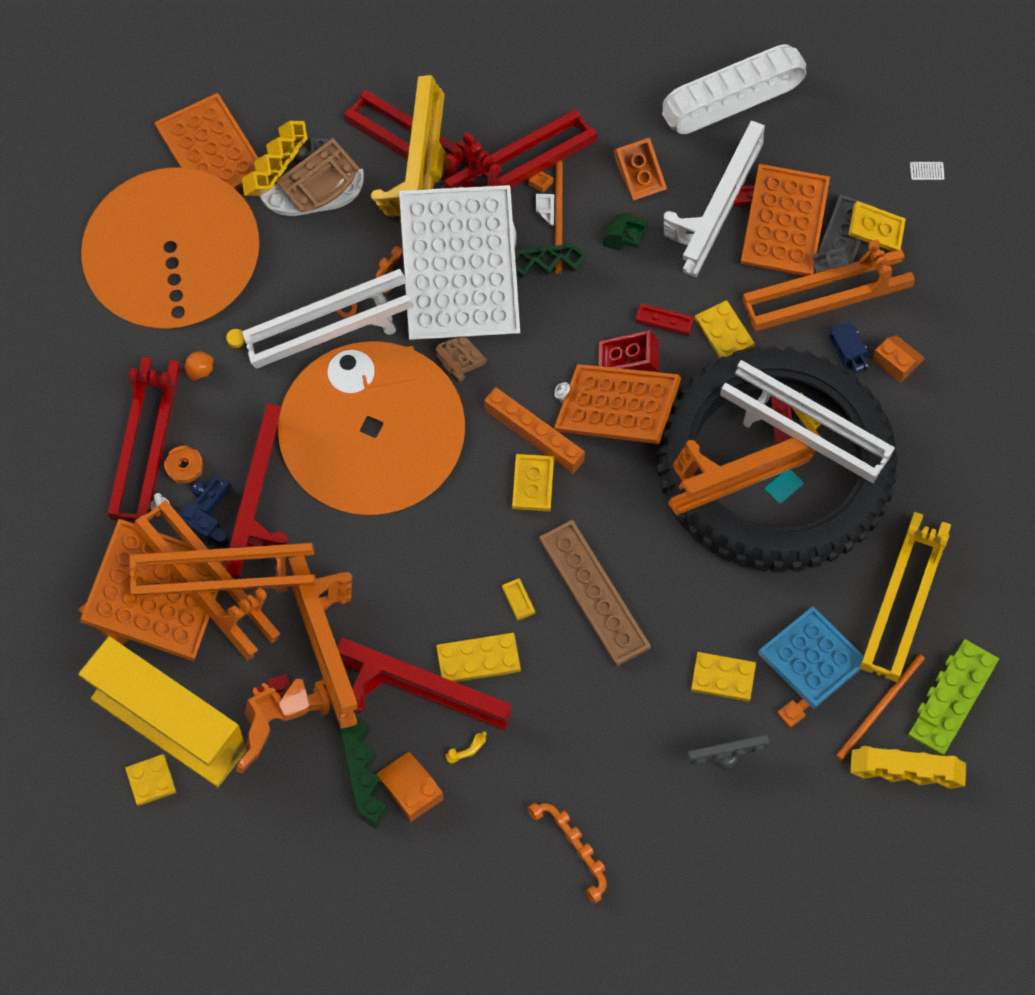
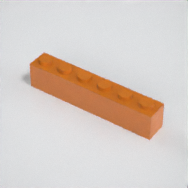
M495 387L485 398L484 411L546 456H554V461L571 474L584 462V450Z

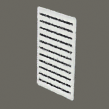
M910 162L912 180H944L943 162Z

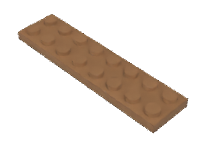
M571 520L540 536L539 541L616 667L650 650L651 645L574 521Z

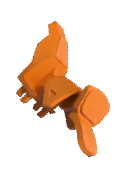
M295 679L283 698L276 693L274 688H269L266 683L261 685L264 688V692H258L256 687L253 688L254 697L247 700L244 713L251 724L246 743L247 753L237 765L238 773H243L258 758L269 737L271 729L268 723L271 720L281 719L282 721H288L314 710H319L321 716H326L329 713L330 698L324 679L315 682L314 694L307 695L302 679Z

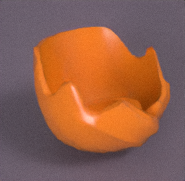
M202 351L191 353L185 361L184 372L186 376L193 381L208 377L213 370L214 358Z

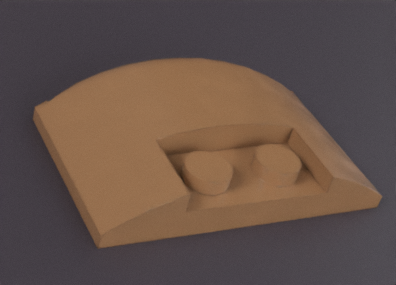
M332 138L276 182L299 210L306 212L321 208L338 198L353 182L359 167L335 139Z

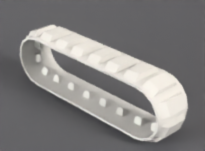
M787 44L773 47L673 90L664 99L662 115L673 131H677L680 134L694 132L792 90L804 79L806 63L797 48H792Z

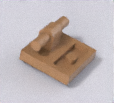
M456 337L438 344L436 348L438 352L436 357L443 363V367L449 374H453L459 382L465 379L464 373L481 367L487 362V359L466 337Z

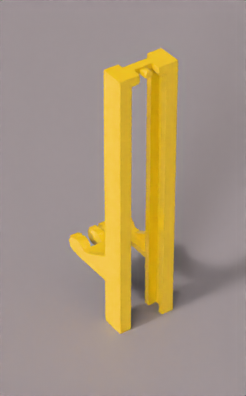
M432 75L418 77L405 182L388 192L378 189L372 191L371 194L372 200L377 203L376 205L379 206L380 210L387 217L401 216L399 191L434 189V181L428 170L433 144L439 142L445 94L439 88V85L436 84Z
M914 512L860 666L861 670L873 673V671L877 672L878 676L883 674L886 679L898 682L939 560L947 544L948 533L951 524L942 522L937 536L935 529L928 533L929 527L927 526L921 531L919 527L923 514ZM918 541L932 546L933 549L892 670L890 671L872 663L914 542Z

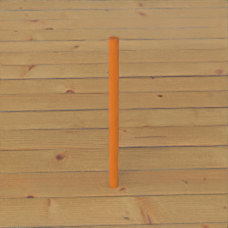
M562 161L555 164V246L562 245ZM559 261L556 265L555 273H562V261Z
M918 654L900 676L898 682L891 687L837 753V759L842 761L917 670L925 660L921 654Z

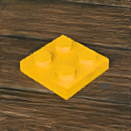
M164 754L125 767L137 806L177 793Z

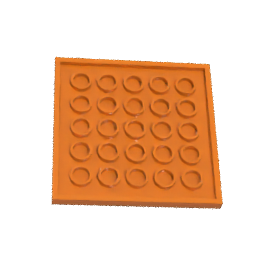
M119 519L80 622L194 662L210 616L190 593L147 596L131 595L130 555L155 552L135 530L133 523ZM159 533L174 552L192 551L184 541ZM219 561L220 564L225 568L226 561ZM203 563L185 564L200 582L217 581ZM166 565L136 567L137 586L181 583ZM210 591L209 593L216 600L218 591Z

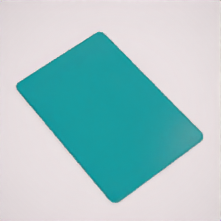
M788 470L766 486L765 490L781 504L800 488L804 482L795 473Z

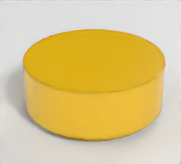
M232 329L227 333L226 339L230 347L240 348L245 344L242 330Z

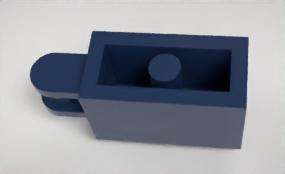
M851 321L831 328L828 339L844 368L850 366L855 375L859 374V371H867L869 367L865 357L868 349L865 342L861 341L858 329L855 326L853 327Z
M189 502L179 511L178 515L200 540L208 545L212 541L219 546L227 545V534L220 529L217 520Z

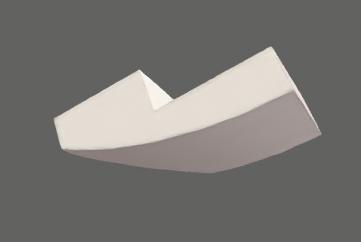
M536 194V213L551 226H554V194Z

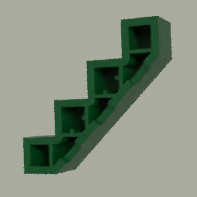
M573 243L515 250L516 273L524 278L532 266L536 264L547 274H550L559 261H562L575 272L587 254Z
M356 716L357 725L343 728L341 733L359 818L377 828L387 813V807L384 803L374 798L382 784L381 778L368 770L376 759L375 751L363 744L370 733L369 724Z

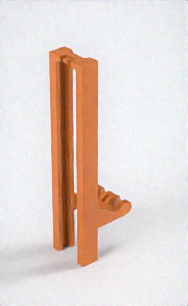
M877 239L869 242V251L858 262L743 294L742 302L746 311L749 312L748 316L751 318V324L756 332L913 287L915 278L912 272L891 278L893 272L891 265L902 263V259L905 256L902 249L885 254L883 250H880L881 244ZM877 270L879 273L878 282L759 316H755L751 306L866 272Z
M815 429L811 431L821 437ZM791 438L719 466L699 452L700 447L696 444L697 442L688 440L684 445L685 448L681 450L677 456L678 458L672 464L682 480L679 488L680 490L685 489L686 492L672 497L668 504L674 513L679 515L806 464L813 457L816 450L795 438ZM700 468L703 473L694 476L697 469Z
M166 500L148 514L142 515L135 520L133 527L155 553L174 551L149 523L154 515L156 517L162 515L192 551L208 550ZM219 561L203 562L204 566L217 581L234 580ZM185 564L166 565L181 583L200 582ZM261 587L254 591V596L247 595L243 589L226 590L240 607L239 609L233 605L229 608L228 614L209 592L190 593L247 661L254 657V653L258 649L237 626L236 622L247 615L271 644L278 640L280 632L261 611L267 597L266 592Z
M312 543L130 555L131 595L147 596L256 589L259 587L275 589L277 593L288 592V586L316 585L315 574L288 576L286 572L288 571L286 565L287 557L314 555V545ZM265 558H275L277 560V566H275L277 573H275V577L137 586L136 567Z
M304 556L289 558V565L293 576L311 575ZM342 572L315 579L316 585L291 586L341 729L357 725L354 710H357L358 704L324 611L333 603L346 604L351 601L352 575L350 572ZM328 589V596L319 598Z

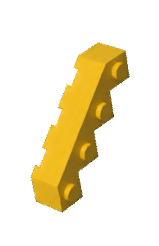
M288 121L278 128L280 138L277 137L266 144L268 154L254 161L256 172L253 171L242 178L245 196H261L273 188L274 183L283 174L302 144L308 139L305 121Z
M861 746L860 749L852 750L851 774L862 779L881 777L890 782L910 780L918 785L938 783L950 789L965 786L966 763L959 760L956 756H940L925 752L914 753L898 749L888 750Z

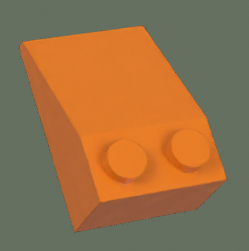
M650 138L617 148L613 151L619 171L633 201L667 189Z
M409 751L376 773L410 823L444 800L441 789Z

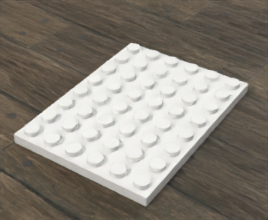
M510 185L399 191L404 275L406 279L405 289L406 295L408 294L409 298L411 297L414 307L407 309L409 340L520 334Z

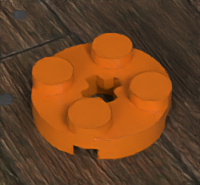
M179 446L168 453V457L164 461V468L168 477L174 483H189L202 475L203 461L196 449L193 450L189 446ZM182 461L189 463L186 468L179 467Z

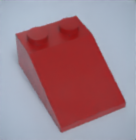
M651 330L599 341L598 366L659 372V340Z

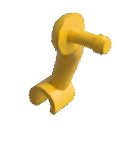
M477 733L470 747L464 751L456 752V749H450L445 755L447 761L453 764L460 759L473 756L485 743L487 733Z

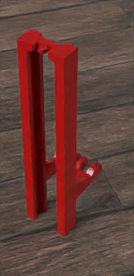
M365 89L360 95V99L352 108L345 112V122L408 160L410 144L362 116L358 111L360 106L364 108L367 105L410 132L412 131L413 118ZM466 132L463 135L464 143L458 141L457 144L440 135L439 142L447 154L444 162L448 165L443 167L441 181L444 182L445 179L456 174V168L460 163L468 166L470 149L475 143L474 137L470 133ZM470 181L461 187L467 188L479 186Z
M575 109L490 156L487 151L481 153L482 145L480 142H475L470 149L468 167L445 179L443 189L459 188L483 174H486L488 177L487 185L483 187L510 185L511 189L595 143L598 133L593 127L590 128L581 118V114ZM573 125L577 128L581 127L582 133L497 178L501 172V164Z
M142 357L139 373L136 368L130 369L129 379L132 381L133 401L108 510V515L112 520L127 519L130 522L151 512V502L154 498L181 371L179 361L170 360L168 371L162 372L161 376H157L156 371L151 370L152 358ZM147 386L161 387L163 394L137 514L120 513Z
M269 403L266 405L230 548L287 545L289 540L288 535L279 531L275 534L269 533L254 520L278 428L281 406ZM244 560L226 561V571L232 577L239 578Z
M341 638L337 648L344 667L359 673L352 688L358 704L357 710H354V712L361 713L366 706L365 697L385 683L506 731L511 719V704Z

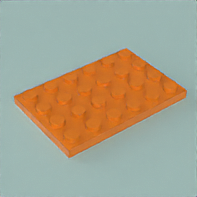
M218 93L154 122L156 129L180 168L207 172L224 180L235 190L243 187L242 178L253 171L256 172L254 161L258 159V156Z
M759 164L740 264L802 276L812 275L815 267L812 254H816L818 250L830 177Z
M577 364L570 383V390L565 396L554 429L562 433L659 444L681 377L679 374Z

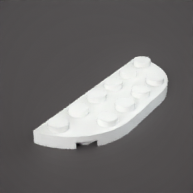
M363 169L358 170L353 182L338 198L315 210L301 212L278 184H275L271 190L259 196V198L268 209L285 216H298L340 208L349 204L360 193L364 182Z

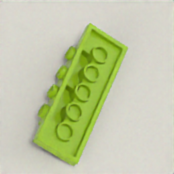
M964 639L955 656L950 655L945 663L948 666L946 671L943 672L941 670L935 680L939 682L937 687L934 688L932 686L926 696L929 698L927 704L922 702L917 713L920 715L907 737L936 754L944 756L998 663L999 658Z

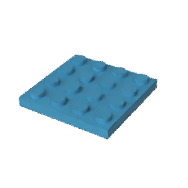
M813 606L758 652L813 709L861 670L860 666L864 657Z

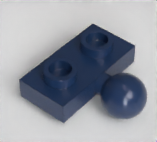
M217 476L214 477L207 487L203 482H195L191 487V491L198 498L192 505L210 515L232 488L231 484Z

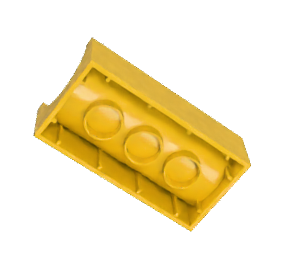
M110 636L78 673L79 677L97 689L91 697L93 702L217 788L247 751L237 723Z

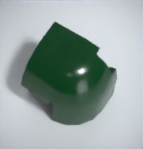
M625 212L616 215L608 226L603 246L619 251L623 244L639 248L646 234L649 218Z

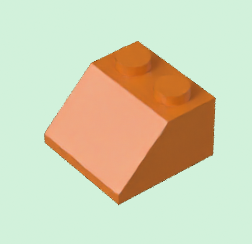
M895 335L887 338L875 350L872 361L901 383L925 357Z

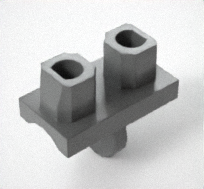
M845 246L812 254L816 273L849 265Z

